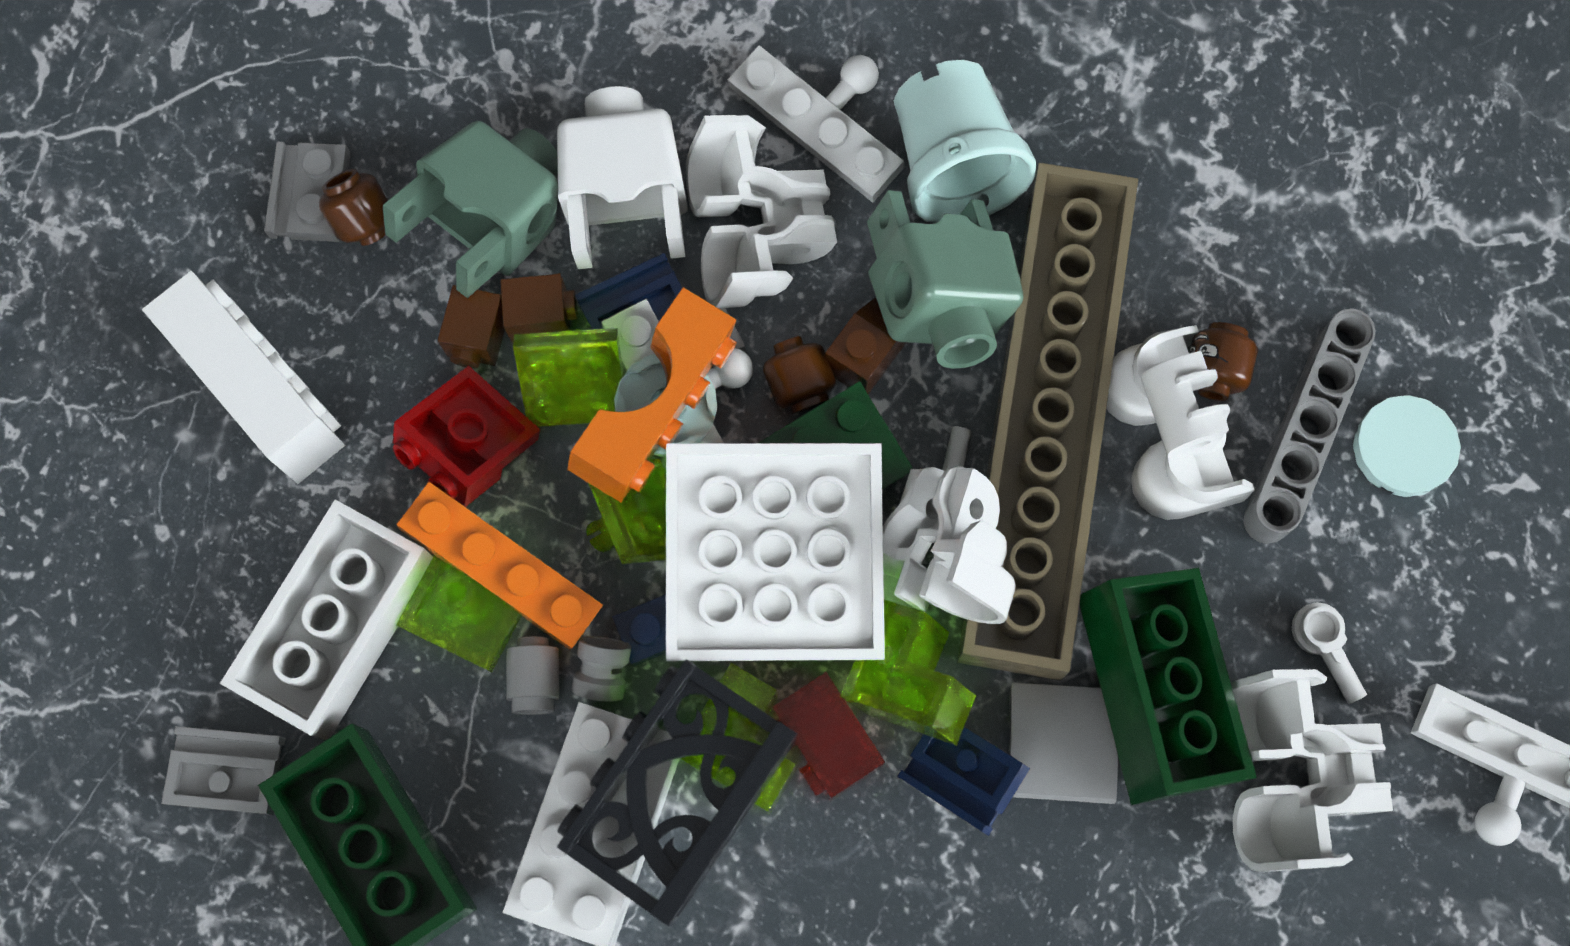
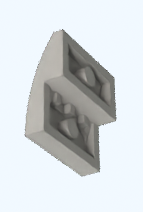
M1011 682L1009 691L1010 740L1007 754L1030 768L1013 797L1115 804L1117 800L1118 753L1101 688Z

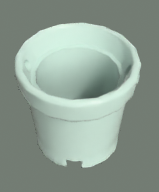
M967 60L938 63L936 67L939 75L924 81L921 71L914 74L898 89L894 98V106L901 126L910 167L907 186L912 211L925 222L937 223L945 213L960 215L969 201L974 199L989 200L986 209L990 216L1011 205L1028 190L1036 176V160L1028 144L1013 131L990 81L978 63Z

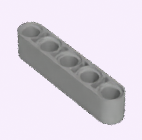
M1353 308L1341 310L1334 315L1316 337L1255 486V491H1253L1244 514L1245 530L1257 542L1265 544L1276 543L1294 530L1304 516L1375 338L1376 329L1374 322L1369 315L1361 310ZM1336 331H1343L1350 335L1354 346L1342 343L1337 337ZM1318 374H1326L1331 377L1337 389L1331 390L1324 387L1319 381ZM1300 417H1306L1314 421L1318 426L1319 435L1310 434L1305 431L1301 426ZM1282 461H1288L1296 465L1300 470L1301 480H1294L1286 476L1282 470ZM1263 506L1274 507L1280 512L1283 519L1282 526L1272 525L1265 519Z

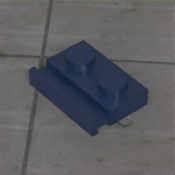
M662 253L575 294V297L607 362L618 358V355L606 335L601 321L647 299L655 316L660 321L681 291L682 286L668 263L665 253Z
M938 711L911 753L912 760L905 771L901 770L897 777L989 836L993 830L991 828L998 814H1003L1030 768Z

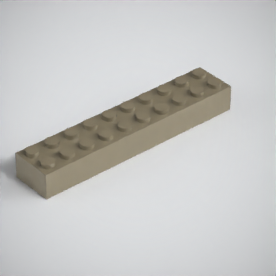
M1038 163L1036 176L1031 186L1018 269L1024 299L1010 320L986 478L994 485L999 499L1000 512L995 529L1000 531L1007 541V553L1002 567L1013 576L1015 592L1005 622L1001 624H988L964 619L957 663L1059 681L1070 672L1139 178Z

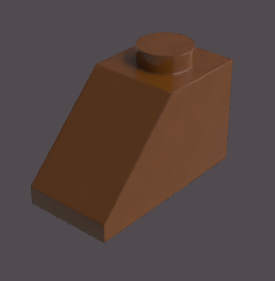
M875 297L854 313L825 352V359L830 364L835 379L848 388L860 381L869 394L907 342H898L890 337Z

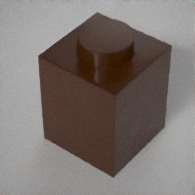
M561 273L501 279L503 325L512 343L571 337L570 320L578 319L575 290L566 289Z
M453 285L439 333L438 343L447 357H450V361L462 367L470 366L472 369L479 368L480 363L496 366L505 332L502 295L477 290L469 298H466Z

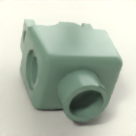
M473 121L416 162L417 177L383 204L385 235L397 243L426 217H429L469 248L456 261V290L466 298H469L498 271L505 276H510L554 229L558 201L557 151L542 134L533 129H522L510 140H507L486 123Z
M888 190L867 220L877 257L868 271V276L888 334L893 340L898 342L933 344L937 362L946 368H966L986 360L997 348L995 335L1020 307L1024 299L1009 234L1002 231H993L983 200L971 199L960 215L945 213L942 219L934 224L910 223L902 192Z

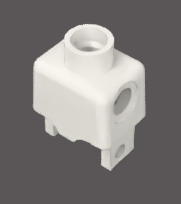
M622 86L606 87L590 93L585 98L586 117L562 120L557 129L558 199L566 222L569 225L571 251L577 268H593L589 235L590 225L659 217L665 218L667 243L671 259L685 257L681 214L686 213L688 208L670 115L665 110L659 108L644 110L642 95L632 88Z

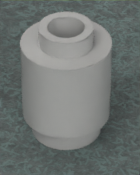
M546 637L518 638L517 646L506 650V700L511 701V713L541 715L554 713V701L559 700V648L549 646V639Z

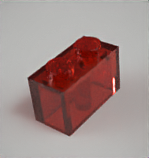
M827 672L772 707L777 721H780L797 733L798 739L793 747H796L806 763L805 766L798 770L815 796L825 792L831 802L884 766V759Z

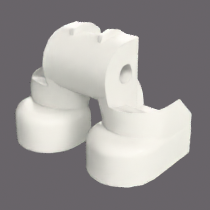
M749 115L704 116L687 155V195L690 208L695 216H728L735 212L739 205L742 204L761 208L763 224L752 227L721 225L711 226L708 230L701 253L702 285L707 302L717 308L743 307L752 302L757 296H774L782 292L791 283L793 277L787 271H774L773 264H799L813 261L825 256L837 243L835 233L836 221L832 216L824 214L823 204L830 198V189L826 185L824 169L776 171L772 168L755 166L757 146L766 127Z
M1197 325L1156 332L1146 338L1143 343L1120 351L1113 358L1107 401L1108 412L1120 422L1133 426L1156 423L1162 441L1150 446L1136 463L1131 477L1133 494L1143 509L1151 515L1165 520L1182 519L1241 503L1255 491L1253 483L1245 479L1234 482L1223 452L1226 433L1229 431L1226 422L1230 413L1228 404L1199 409L1193 393L1194 390L1212 386L1218 378L1216 369H1207L1201 351L1190 354L1187 347L1190 346L1194 335L1199 332Z
M955 466L945 471L935 467L910 470L900 504L883 525L885 613L912 619L923 618L926 616L929 603L950 614L975 622L1001 624L1006 621L1015 592V582L1013 576L1002 567L1007 553V541L1005 536L995 529L1000 512L999 499L994 485L974 468ZM934 543L930 551L934 553V558L927 569L922 565V562L931 544Z
M1317 669L1270 670L1235 680L1231 683L1252 761L1278 760L1297 756L1306 758L1310 784L1308 786L1299 788L1295 785H1279L1250 788L1242 792L1235 803L1233 835L1236 849L1242 861L1251 870L1257 872L1344 866L1353 859L1349 853L1333 854L1328 816L1393 811L1390 782L1376 783L1372 753L1386 751L1380 723L1315 724L1310 687L1325 683L1328 678Z

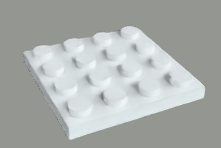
M666 444V661H685L686 659L689 661L885 659L881 444Z

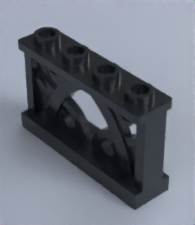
M687 659L679 669L672 665L665 672L654 690V693L660 696L648 715L640 711L633 718L622 736V739L628 742L616 761L608 757L603 762L590 782V786L596 789L584 808L576 804L566 815L557 830V833L563 836L557 845L559 850L644 908L668 927L675 924L798 739L797 733L775 720ZM700 694L713 701L717 720L712 735H701L704 722L702 715L697 709L695 720L690 724H683L678 721L677 710L683 699L690 695ZM729 709L769 735L762 746L740 738L724 736L728 724ZM664 724L666 731L673 739L649 746ZM704 755L700 767L702 789L709 802L718 810L712 821L710 822L705 818L695 815H678L663 821L654 829L647 801L648 770L674 759ZM716 755L725 756L720 764L719 771L723 768H731L735 772V780L728 787H718L712 781V768ZM626 779L628 806L620 802H610ZM613 817L619 823L618 833L607 839L617 842L624 841L634 833L638 844L628 853L619 857L609 858L600 855L593 844V831L604 818ZM679 827L687 828L692 834V844L686 851L675 849L673 845L674 837L665 844L664 848H662L659 842L664 835ZM644 856L666 889L661 897L657 899L620 873L619 870L630 866Z

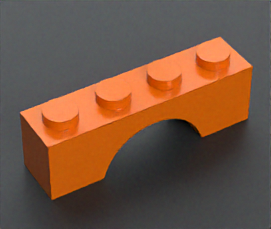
M683 287L657 324L650 347L663 366L666 377L665 390L651 404L638 410L613 412L599 409L570 451L567 470L621 503L631 488L639 493L656 467L655 464L650 462V459L660 446L666 450V444H672L679 434L683 423L677 420L685 406L688 405L695 409L706 393L710 382L704 378L714 364L721 369L734 350L737 342L731 339L730 336L736 319Z
M430 482L427 483L397 523L402 533L490 591L522 615L527 621L569 650L575 646L603 606L602 603Z

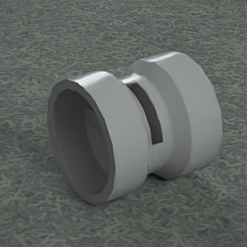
M581 637L578 643L577 656L582 661L580 670L573 676L571 689L573 694L596 701L622 700L626 681L622 677L621 668L629 662L631 645L627 642L608 637Z

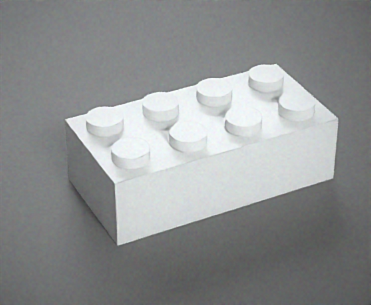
M191 270L142 309L263 454L297 484L302 482L345 446L334 433V431L341 427L340 423L310 392L309 387L279 356L278 351L249 321L250 319L214 279L205 285Z
M334 500L220 684L305 733L326 741L333 735L437 563V560L425 548L343 503Z
M581 702L578 703L505 904L504 914L596 946H615L631 899L559 850L557 845L563 836L557 833V830L569 811L576 804L584 808L596 789L590 786V782L603 762L608 757L616 761L628 742L623 740L622 736L632 719ZM659 729L649 746L673 738L667 731ZM680 758L659 764L648 770L647 801L654 829L656 828ZM626 779L610 802H620L628 806ZM607 817L601 820L594 828L593 844L600 855L609 858L619 857L628 853L638 844L634 833L624 841L617 842L607 839L615 836L619 830L618 821L613 817ZM642 856L630 866L619 870V872L637 883L645 857Z

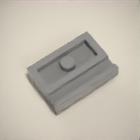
M277 142L264 232L270 239H277V236L290 237L291 240L339 242V239L320 211L319 199L324 193L322 190L324 183L335 175L349 170L351 152L346 145L298 143V146Z
M175 726L176 742L174 750H171L161 804L273 815V810L258 785L281 770L282 762L280 761L282 746H285L286 738L275 735Z

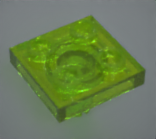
M618 328L576 329V331H571L570 329L561 332L514 334L513 350L525 414L537 427L586 424L592 421L599 409L615 412L614 398L619 382L624 376Z
M650 459V462L655 464L656 467L649 480L639 493L631 488L622 503L588 483L602 515L601 518L589 523L586 527L587 536L601 531V534L592 538L589 542L600 552H607L615 546L622 564L666 560V468L663 467L660 459Z
M434 555L396 626L492 673L522 615L480 584Z

